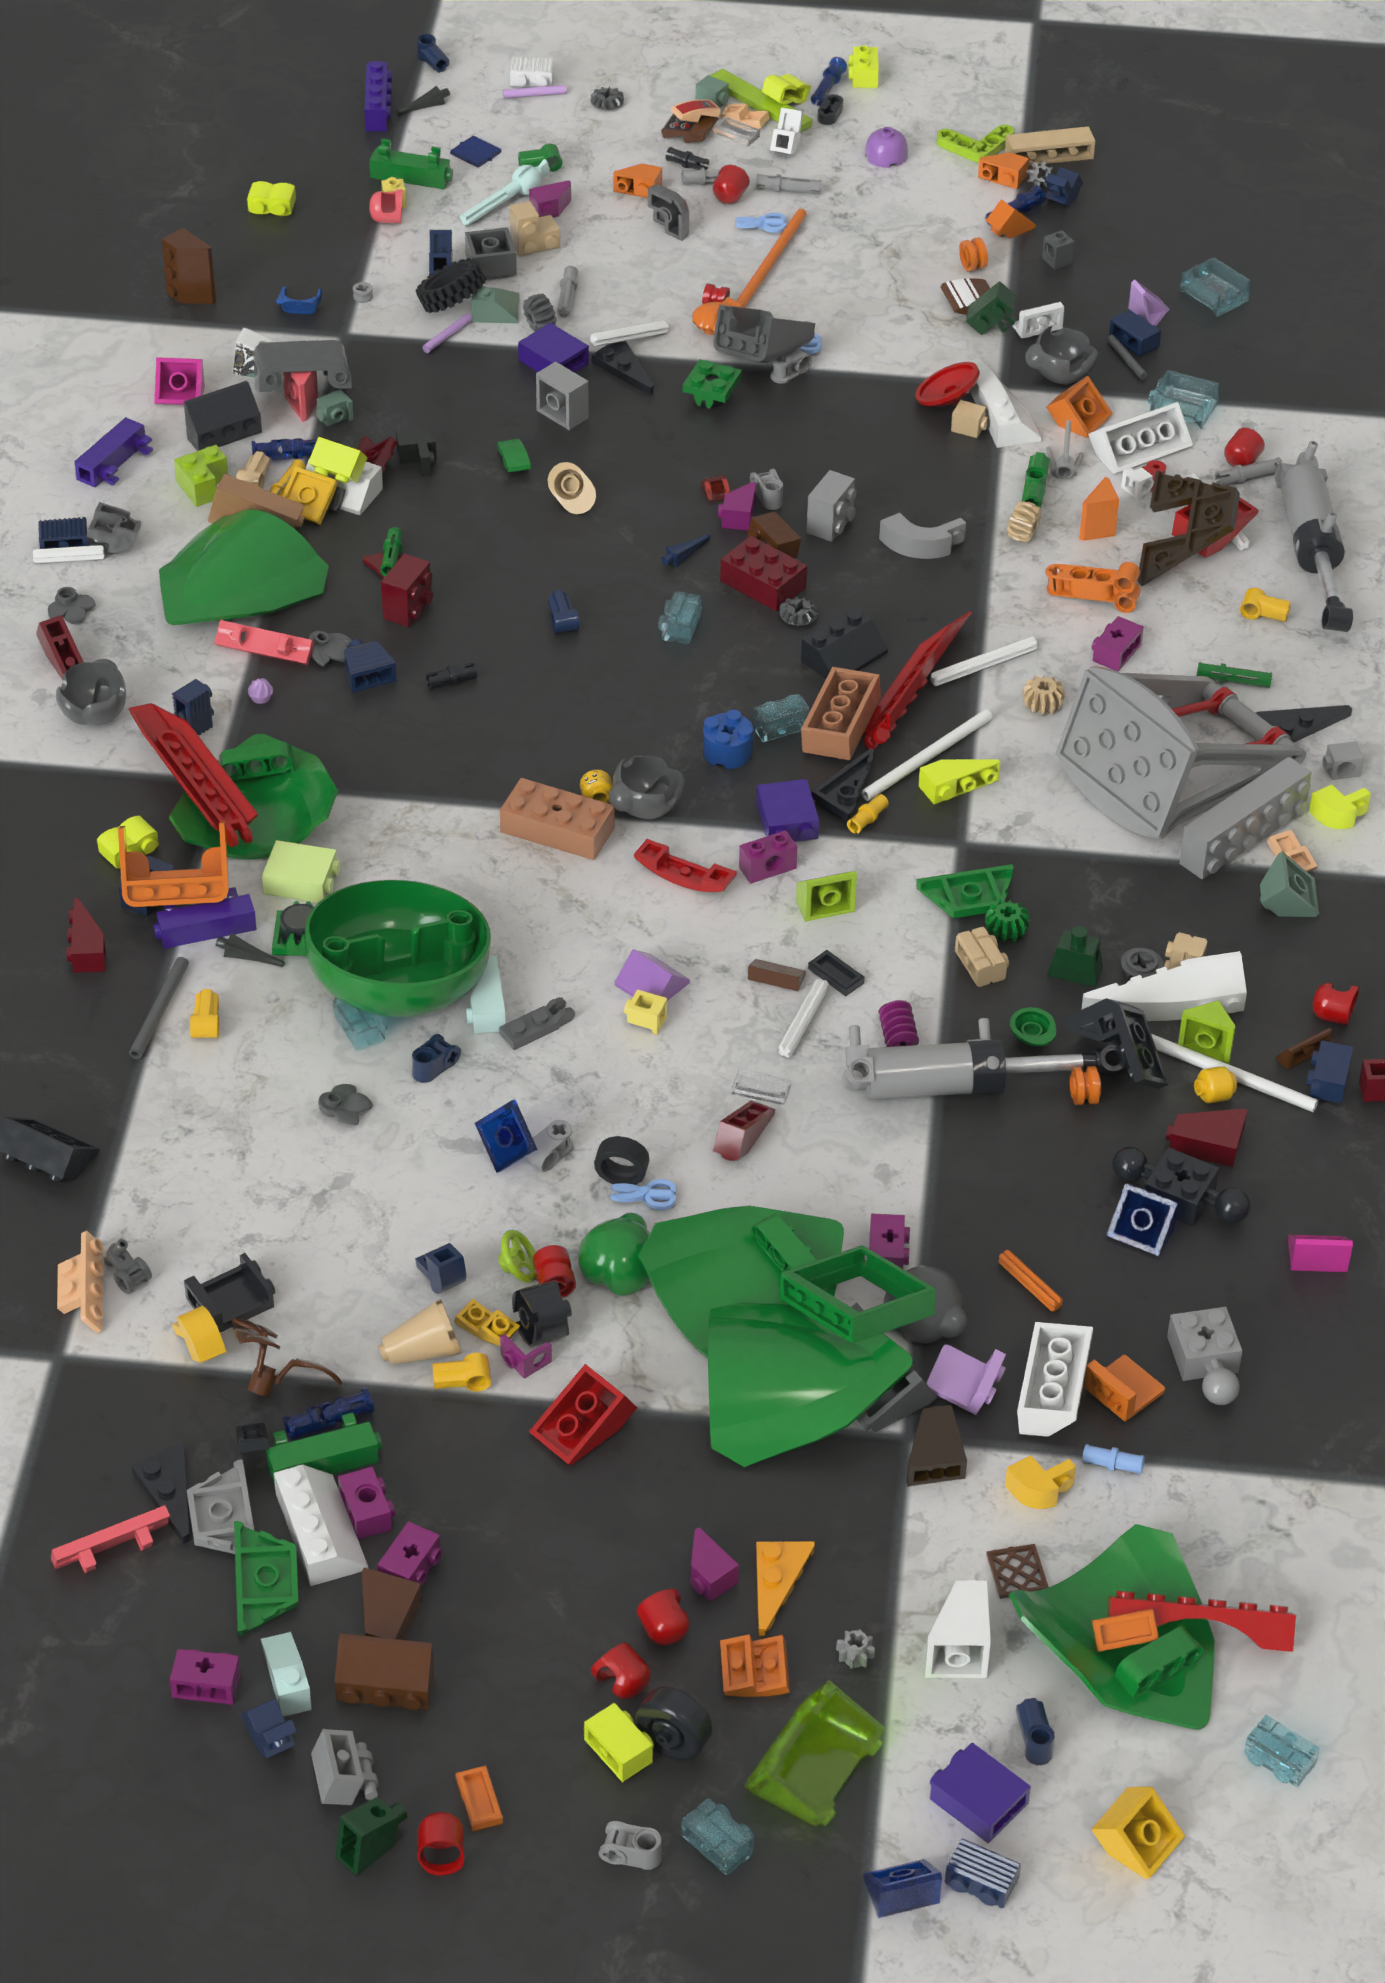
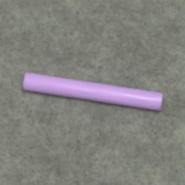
M566 85L503 90V98L565 94Z
M469 313L463 315L422 346L425 353L432 351L471 322L472 316Z

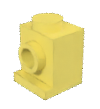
M390 177L387 180H382V192H395L396 189H402V208H406V189L403 179Z
M637 990L633 998L628 999L625 1005L624 1014H627V1022L652 1029V1033L657 1035L667 1018V998Z

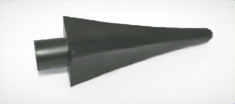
M436 85L415 101L397 110V114L445 104L444 98L450 96V91L448 88L439 90Z
M233 933L230 934L229 939L220 936L217 938L216 946L225 949L223 957L258 961L280 967L285 966L284 961L254 947Z

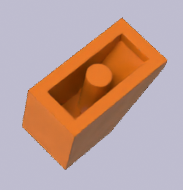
M1002 199L986 219L992 225L990 229L999 237L1004 234L1009 239L1028 232L1037 226Z

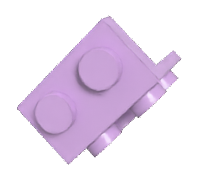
M944 1345L926 1384L937 1396L976 1415L984 1402L987 1404L991 1402L996 1392V1388L992 1387L994 1381L997 1383L1000 1381L1006 1367L1002 1366L1006 1354L995 1349L985 1364L950 1345Z

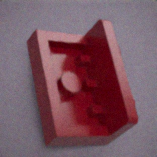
M365 436L356 450L361 451L368 457L366 462L381 466L383 472L386 469V462L394 455L393 450L398 442L391 436L375 445L368 436Z

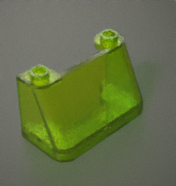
M828 1680L807 1696L798 1706L753 1770L744 1787L753 1795L815 1827L819 1824L825 1826L836 1813V1810L833 1808L836 1803L833 1800L860 1759L867 1754L873 1756L883 1744L880 1738L886 1728Z

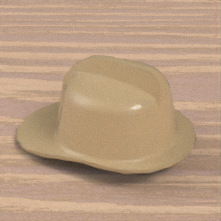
M569 462L559 463L549 472L548 487L568 512L584 514L592 508L596 500V489L578 466Z

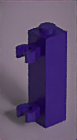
M126 417L74 461L76 480L94 488L104 480L110 485L117 483L119 477L114 476V474L118 471V467L138 450L143 455H148L153 451V448L148 446L152 438L145 435L144 425Z
M236 887L229 888L227 898L220 902L200 903L176 908V905H164L165 911L156 912L157 923L153 924L155 938L161 939L164 949L215 939L219 936H230L231 933L235 935L257 930L255 910L250 895L238 896Z

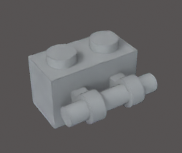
M323 1729L311 1753L322 1804L352 1805L360 1789L364 1791L367 1800L377 1798L379 1783L377 1775L372 1771L371 1766L374 1761L372 1753L367 1750L366 1743L359 1742L355 1744L353 1731Z

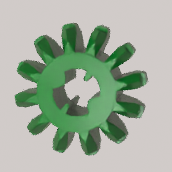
M1011 899L1009 902L1004 903L1002 900H999L998 904H991L985 915L987 932L994 935L996 939H1003L1004 943L1007 939L1015 942L1017 938H1024L1030 924L1027 908H1022L1021 902L1012 903Z

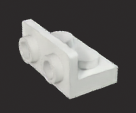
M1061 302L1020 311L1019 321L1013 324V328L1021 338L1039 335L1049 326H1052L1051 332L1060 330L1063 327L1064 306Z

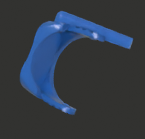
M282 287L276 299V304L281 305L283 311L287 313L313 314L321 302L322 289H318L317 297L307 300H294L286 296L287 287Z

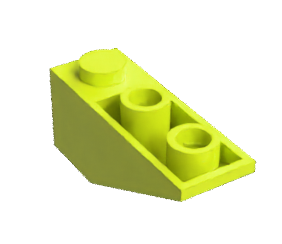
M966 759L936 761L920 767L919 788L935 805L998 781L1000 760Z

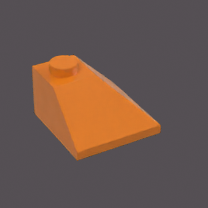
M1089 376L1065 390L1046 406L1058 426L1066 429V421L1070 420L1071 432L1085 438L1089 437V433L1094 432L1113 414Z

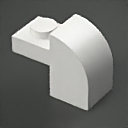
M781 108L778 129H774L770 150L795 154L802 134L800 129L803 111Z

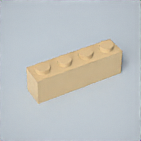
M1089 126L1006 135L1005 153L1010 152L1029 158L1028 166L1034 162L1039 165L1042 161H1046V164L1094 159L1095 139Z

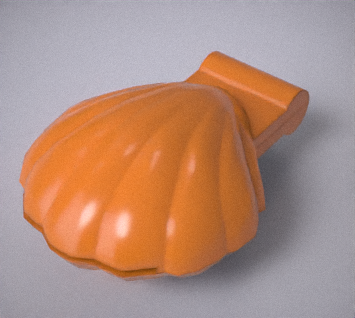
M727 297L723 302L705 303L693 311L692 322L697 328L703 330L704 333L714 335L719 304L744 307V305L730 297Z

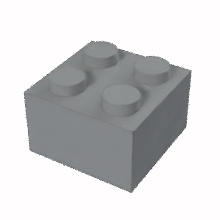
M555 361L536 373L537 411L566 429L571 430L589 418L588 381Z
M832 470L828 471L808 495L807 534L832 542L838 534L843 532L845 525L853 520L856 513V508H854V500L857 494L855 478Z

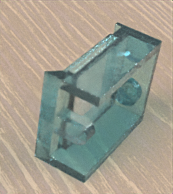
M1213 257L1181 273L1180 292H1186L1211 308L1217 317L1249 301L1251 280Z
M1168 370L1164 377L1158 380L1155 390H1152L1149 394L1148 404H1151L1150 411L1178 402L1184 420L1196 423L1202 429L1218 405L1219 383Z

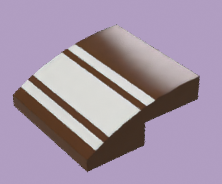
M977 278L952 280L942 283L940 287L953 311L967 315L968 306L990 289L985 279Z

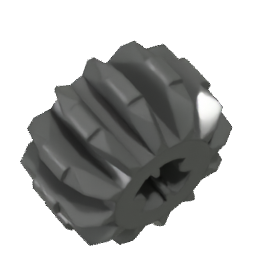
M534 294L524 300V315L530 324V328L537 331L549 323L556 325V312L546 295Z

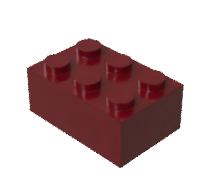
M750 536L721 558L720 581L774 611H778L780 605L785 603L786 599H793L806 588L807 565Z

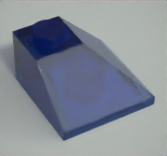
M511 1100L474 1123L496 1173L502 1172L538 1150L516 1100Z

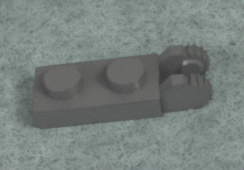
M562 997L550 1000L546 1006H542L500 1026L499 1034L513 1050H516L558 1030L559 1027L572 1021L576 1013L571 1007L565 1008L566 1001Z

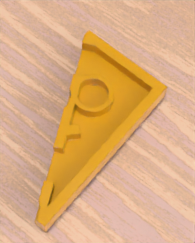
M756 1542L759 1636H765V1633L771 1629L781 1605L784 1606L794 1589L795 1581L802 1575L805 1563L814 1554V1542Z

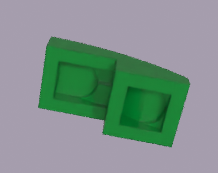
M520 439L497 442L498 452L503 457V465L508 472L531 469L529 457Z

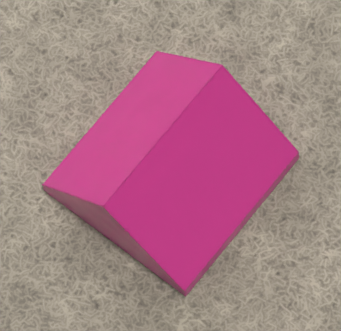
M156 357L155 404L184 405V401L203 395L205 380L202 359Z
M1288 1234L1290 1267L1292 1271L1348 1272L1353 1240L1345 1236Z

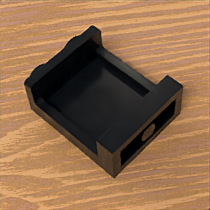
M246 1253L240 1255V1265L202 1284L199 1283L195 1276L184 1280L187 1301L193 1309L204 1306L214 1319L220 1333L233 1327L232 1318L248 1320L274 1307L273 1295L276 1291L272 1281L269 1278L265 1279L258 1263L255 1260L251 1261Z

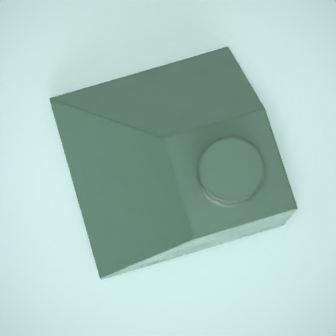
M483 286L481 289H477V293L472 294V322L517 323L519 293Z
M1283 851L1278 853L1260 883V901L1267 910L1270 909L1277 916H1318L1319 909L1315 878Z

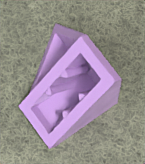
M1134 279L1131 282L1129 309L1135 314L1141 315L1150 324L1157 326L1170 309L1157 295Z

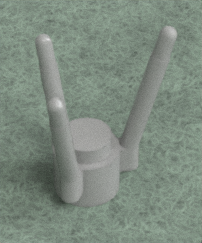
M1070 420L1066 421L1064 454L1055 462L1050 446L1046 447L1052 466L1051 472L1061 479H1068L1073 475H1077V469L1084 455L1083 452H1080L1075 463L1069 455Z

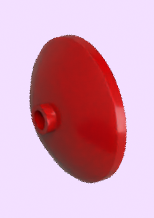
M960 362L947 366L924 380L916 390L915 397L919 404L927 407H943L956 404L974 387L979 378L980 370L973 362Z

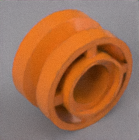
M980 237L973 238L971 241L964 240L960 242V260L966 271H973L976 267L978 269L987 267L988 252L984 241Z
M1088 1066L1085 1072H1083L1081 1067L1072 1068L1070 1093L1075 1105H1083L1085 1099L1088 1100L1089 1104L1099 1103L1101 1080L1096 1066Z

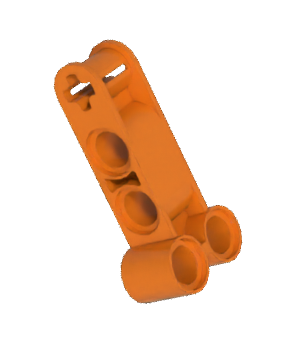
M1132 562L1122 563L1118 570L1067 564H1051L1045 570V574L1048 576L1046 590L1053 596L1114 602L1115 607L1119 611L1130 613L1135 609L1141 594V589L1136 584L1140 575V569Z

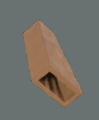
M224 473L216 489L208 522L214 523L222 516L234 515L246 509H254L272 514L296 530V528L301 529L305 516L302 515L304 505Z

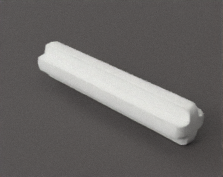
M102 545L33 550V561L36 564L102 560L105 556Z

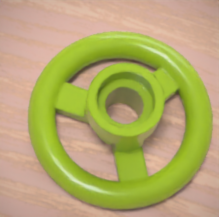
M517 1230L506 1231L501 1238V1253L498 1256L501 1268L508 1274L512 1273L518 1280L524 1283H531L537 1278L533 1265V1256L536 1252L531 1242L524 1234ZM511 1239L513 1247L509 1249V1242ZM521 1244H522V1246L524 1247V1249L526 1250V1252H527V1254H528V1257L526 1256L525 1252L523 1251V1249H522V1247H521ZM525 1266L530 1270V1273L525 1274L519 1268Z

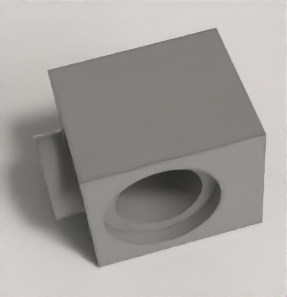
M1357 741L1327 745L1326 755L1323 756L1322 762L1324 770H1328L1331 779L1337 780L1361 777L1364 757Z

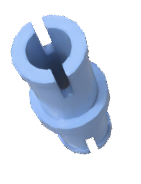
M1086 1444L1082 1461L1083 1463L1108 1467L1110 1471L1120 1469L1141 1474L1145 1456L1120 1452L1119 1448L1116 1447L1106 1449Z

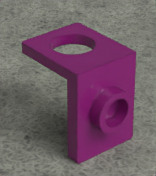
M506 1334L500 1337L501 1356L506 1365L511 1369L514 1368L524 1379L552 1362V1344L550 1342L525 1355ZM544 1353L542 1360L533 1364L536 1357Z

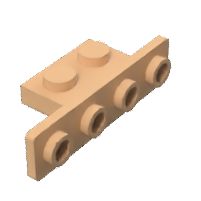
M85 1231L81 1233V1254L58 1264L57 1309L66 1314L81 1307V1320L96 1333H99L103 1330L104 1247L98 1238Z

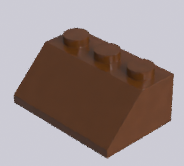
M184 228L163 237L162 254L164 256L167 294L184 304L216 303L211 246Z
M340 1633L335 1674L336 1700L350 1704L366 1703L379 1707L394 1706L409 1710H429L435 1680L433 1643Z

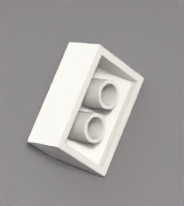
M366 462L358 483L349 481L348 484L339 482L337 487L346 490L340 507L341 510L357 515L363 513L383 489L381 466ZM307 463L305 470L314 472L315 468ZM328 474L327 477L335 479L336 476Z

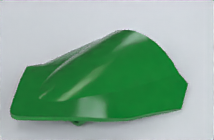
M246 509L234 515L222 516L199 532L172 561L159 569L166 622L171 625L215 620L230 622L234 618L251 617L279 611L322 595L329 565L318 556L312 546L299 532L272 514L260 510Z
M265 734L252 735L236 748L224 750L219 755L218 762L258 813V816L248 825L252 831V842L244 843L239 837L238 830H236L235 832L239 840L238 845L230 847L227 844L228 857L235 859L267 858L270 856L276 840L300 844L316 826L328 819L339 790L317 756ZM185 791L169 816L170 821L184 842L198 845L205 849L220 847V832L210 825Z
M757 1206L722 1208L655 1223L638 1257L669 1317L685 1338L702 1355L708 1358L710 1309L742 1302L790 1305L780 1299L781 1273L841 1253L844 1228L837 1220ZM837 1284L822 1290L834 1297Z
M742 1302L710 1309L708 1325V1386L711 1448L739 1465L747 1467L817 1442L850 1426L912 1369V1357L884 1333L852 1344L791 1305Z
M1135 1524L1101 1555L1069 1578L1042 1590L1012 1591L1008 1595L1020 1620L1083 1681L1103 1706L1138 1717L1189 1729H1203L1208 1724L1211 1709L1215 1640L1208 1619L1188 1618L1167 1622L1157 1627L1159 1638L1154 1641L1099 1652L1097 1651L1091 1620L1107 1616L1108 1595L1116 1596L1117 1590L1135 1592L1134 1598L1147 1599V1593L1166 1595L1165 1601L1177 1602L1178 1596L1196 1598L1197 1604H1202L1172 1533Z

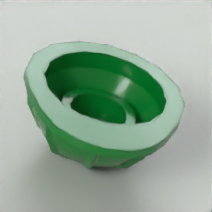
M1028 1007L1016 1011L1010 1018V1029L1014 1034V1038L1027 1046L1048 1045L1056 1038V1024L1053 1017L1047 1011Z

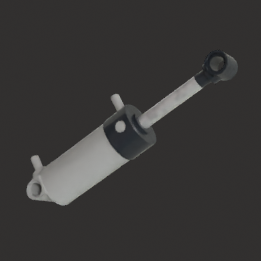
M1310 441L1306 452L1299 454L1295 465L1285 463L1277 465L1275 483L1276 487L1280 488L1299 566L1307 572L1318 573L1326 602L1322 613V628L1349 632L1353 622V610L1346 608L1345 604L1340 602L1332 571L1344 559L1345 549L1336 524L1337 515L1333 512L1326 486L1327 472L1326 469L1318 468V461L1314 456L1318 444L1315 441Z
M980 1018L978 1020L980 1039L967 1040L966 1043L870 1048L869 1045H861L860 1026L851 1025L849 1027L850 1046L845 1048L846 1066L848 1068L843 1074V1083L850 1090H866L868 1099L954 1094L1004 1093L1006 1074L1069 1071L1073 1067H1081L1082 1070H1086L1088 1066H1096L1098 1073L1111 1076L1125 1066L1127 1057L1122 1053L1120 1046L1112 1044L1105 1048L1094 1049L1093 1053L1005 1058L1001 1040L991 1039L988 1018ZM1106 1054H1112L1116 1057V1066L1107 1064L1105 1060ZM853 1070L859 1071L863 1078L856 1077Z

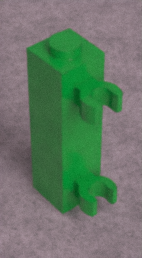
M382 139V145H378V148H375L369 160L370 178L387 180L390 177H394L396 179H403V182L406 184L445 190L448 182H451L453 178L450 159L440 158V147L432 146L431 153L425 156L390 150L391 140Z
M353 1412L341 1415L344 1423L342 1429L288 1442L284 1430L274 1432V1446L266 1449L268 1468L274 1486L275 1472L299 1465L335 1474L379 1462L378 1450L382 1449L379 1432H373L370 1422L357 1425Z

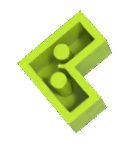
M217 445L206 447L205 449L174 459L176 482L193 504L198 507L213 502L217 489L216 484L220 483L224 473L228 475L227 457Z

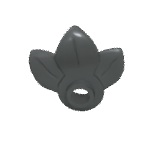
M62 587L57 591L55 601L48 606V616L51 619L62 615L67 622L79 624L85 619V610L95 607L96 603L89 595H79L72 587Z
M314 631L310 634L309 639L315 642L311 654L315 662L322 667L326 666L330 659L345 663L344 650L349 647L352 641L351 638L341 633L328 634L324 631Z
M351 1084L337 1085L333 1087L331 1092L321 1094L318 1100L319 1109L324 1115L336 1117L340 1122L352 1125L359 1124L357 1113L371 1109L373 1103L364 1094L356 1093V1086Z

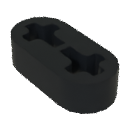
M836 94L825 97L818 108L817 120L820 124L831 125L836 122L843 111V98Z

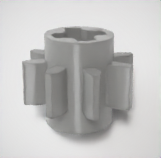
M1042 161L1040 166L1034 162L1032 163L1033 169L1026 171L1030 177L1027 182L1035 183V188H1038L1040 183L1047 187L1045 179L1048 173L1051 174L1050 171L1053 167L1048 168L1045 166L1046 161ZM1042 171L1043 175L1041 178H1038L1037 174Z
M861 1629L851 1632L845 1631L844 1640H837L839 1662L845 1661L850 1666V1669L861 1666L867 1667V1658H874L875 1648L872 1646L873 1637H867Z

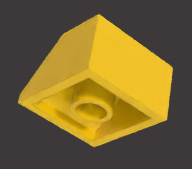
M1152 1786L1127 1787L1091 1829L1108 1855L1145 1879L1152 1877L1185 1837V1834Z

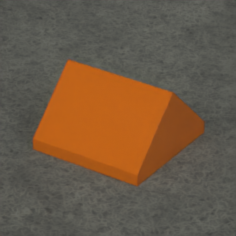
M1104 477L1083 501L1079 539L1082 541L1113 537L1116 534L1119 497L1110 479Z

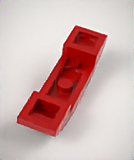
M646 839L634 853V858L656 875L676 885L696 891H725L737 876V871L715 863L708 869L670 855L669 846L650 839Z

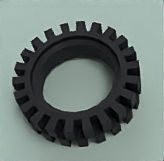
M475 258L461 259L458 263L456 261L452 262L450 266L445 265L442 270H436L434 275L430 274L427 276L428 279H424L415 291L424 310L429 313L434 311L435 313L440 309L441 311L446 310L448 306L452 308L457 302L458 304L462 303L464 298H470V294L477 293V289L483 287L482 284H485L486 277Z

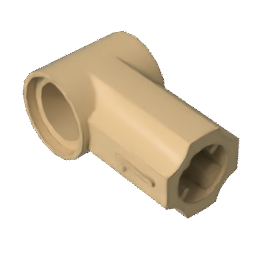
M256 451L255 454L250 456L245 468L238 470L236 478L263 489L264 476L270 466V458L264 452Z

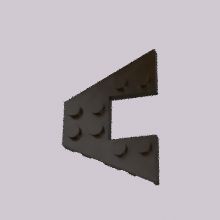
M1157 470L1150 508L1155 513L1191 505L1187 534L1143 543L1138 583L1144 586L1234 531L1240 497L1237 488L1221 486L1218 483L1206 484L1200 479L1182 478L1177 474L1170 476L1162 474L1161 471Z

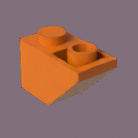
M1010 152L981 157L979 159L978 178L1018 189L1028 175L1026 171L1028 170L1029 158Z
M641 163L616 170L613 173V192L648 198L649 187L655 184L662 186V167Z

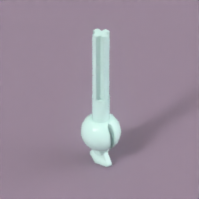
M544 159L536 167L531 165L518 167L513 173L511 183L460 215V219L463 221L462 224L464 226L470 225L516 194L529 195V189L540 187L541 178L546 177L550 171L548 161Z

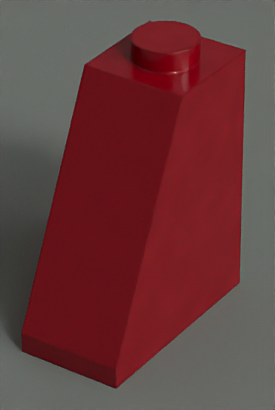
M1231 1109L1177 1114L1174 1125H1168L1165 1140L1170 1141L1169 1148L1196 1159L1234 1167L1245 1129L1247 1110Z

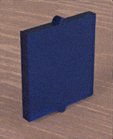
M474 135L450 150L451 155L477 168L488 161H492V158L501 153V148Z

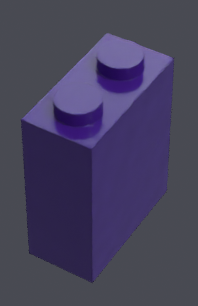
M549 323L518 342V359L537 372L556 361L575 373L589 364V345L554 324Z
M807 779L757 785L756 805L765 836L786 830L794 842L818 839L819 818Z
M973 1742L964 1750H958L953 1755L950 1764L944 1770H937L930 1780V1800L988 1844L1029 1804L1031 1786Z

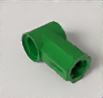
M545 144L541 149L520 151L518 153L519 167L522 165L536 167L545 159L548 161L550 172L559 170L563 163L558 147L554 144Z

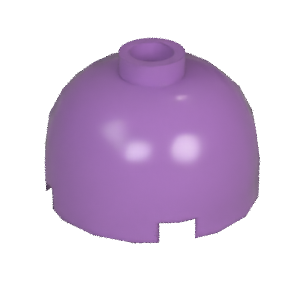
M891 127L875 130L866 142L865 156L868 157V161L878 167L890 168V164L895 163L899 166L908 157L906 138L900 131Z

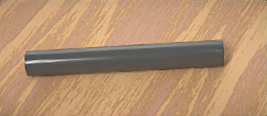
M1110 335L1107 338L1108 343L1141 380L1146 379L1148 376L1147 372L1114 335Z

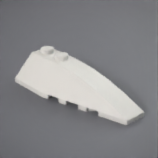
M981 359L958 362H973L980 370L979 378L970 392L976 404L987 407L986 417L989 418L987 428L997 448L1041 441V435L1028 409Z
M1238 951L1187 959L1180 962L1181 966L1170 970L1163 967L1156 970L1157 974L1145 978L1138 975L1130 978V981L1121 986L1114 983L1083 993L1082 1009L1108 998L1143 1010L1147 1021L1181 1020L1185 1009L1218 1000L1227 1013L1244 1011L1247 990L1242 955Z

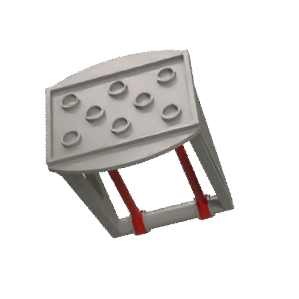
M1092 666L1085 670L1055 755L1059 758L1067 774L1078 789L1102 813L1135 833L1150 838L1163 839L1177 825L1210 810L1287 757H1291L1299 764H1302L1306 757V752L1292 742L1290 736L1280 727L1271 726L1241 703L1234 692L1227 687H1220L1209 677L1120 673L1112 669ZM1206 710L1211 714L1218 713L1220 716L1230 718L1256 738L1257 741L1245 744L1196 743L1179 717ZM1200 765L1252 766L1250 769L1179 802L1192 767Z

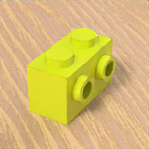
M853 46V55L848 56V79H852L853 88H878V47Z
M318 437L308 463L315 468V473L326 477L330 474L336 476L335 479L337 481L348 484L349 481L358 483L368 457L359 450Z
M615 1703L584 1722V1740L622 1782L653 1763L654 1744L652 1739L646 1732H641L635 1726L631 1715L627 1711L622 1712Z

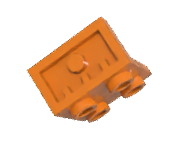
M1122 1355L1107 1367H1103L1095 1359L1086 1366L1084 1388L1125 1422L1165 1393V1387L1126 1355Z

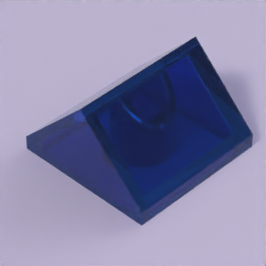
M1125 1183L1106 1236L1160 1256L1175 1230L1179 1203Z
M925 1859L863 1874L878 1918L940 1903L941 1872Z

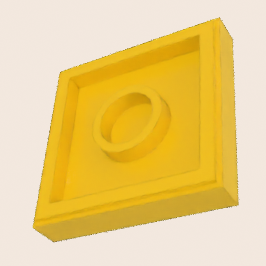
M295 466L282 497L304 505L302 515L305 516L304 520L321 525L339 482Z

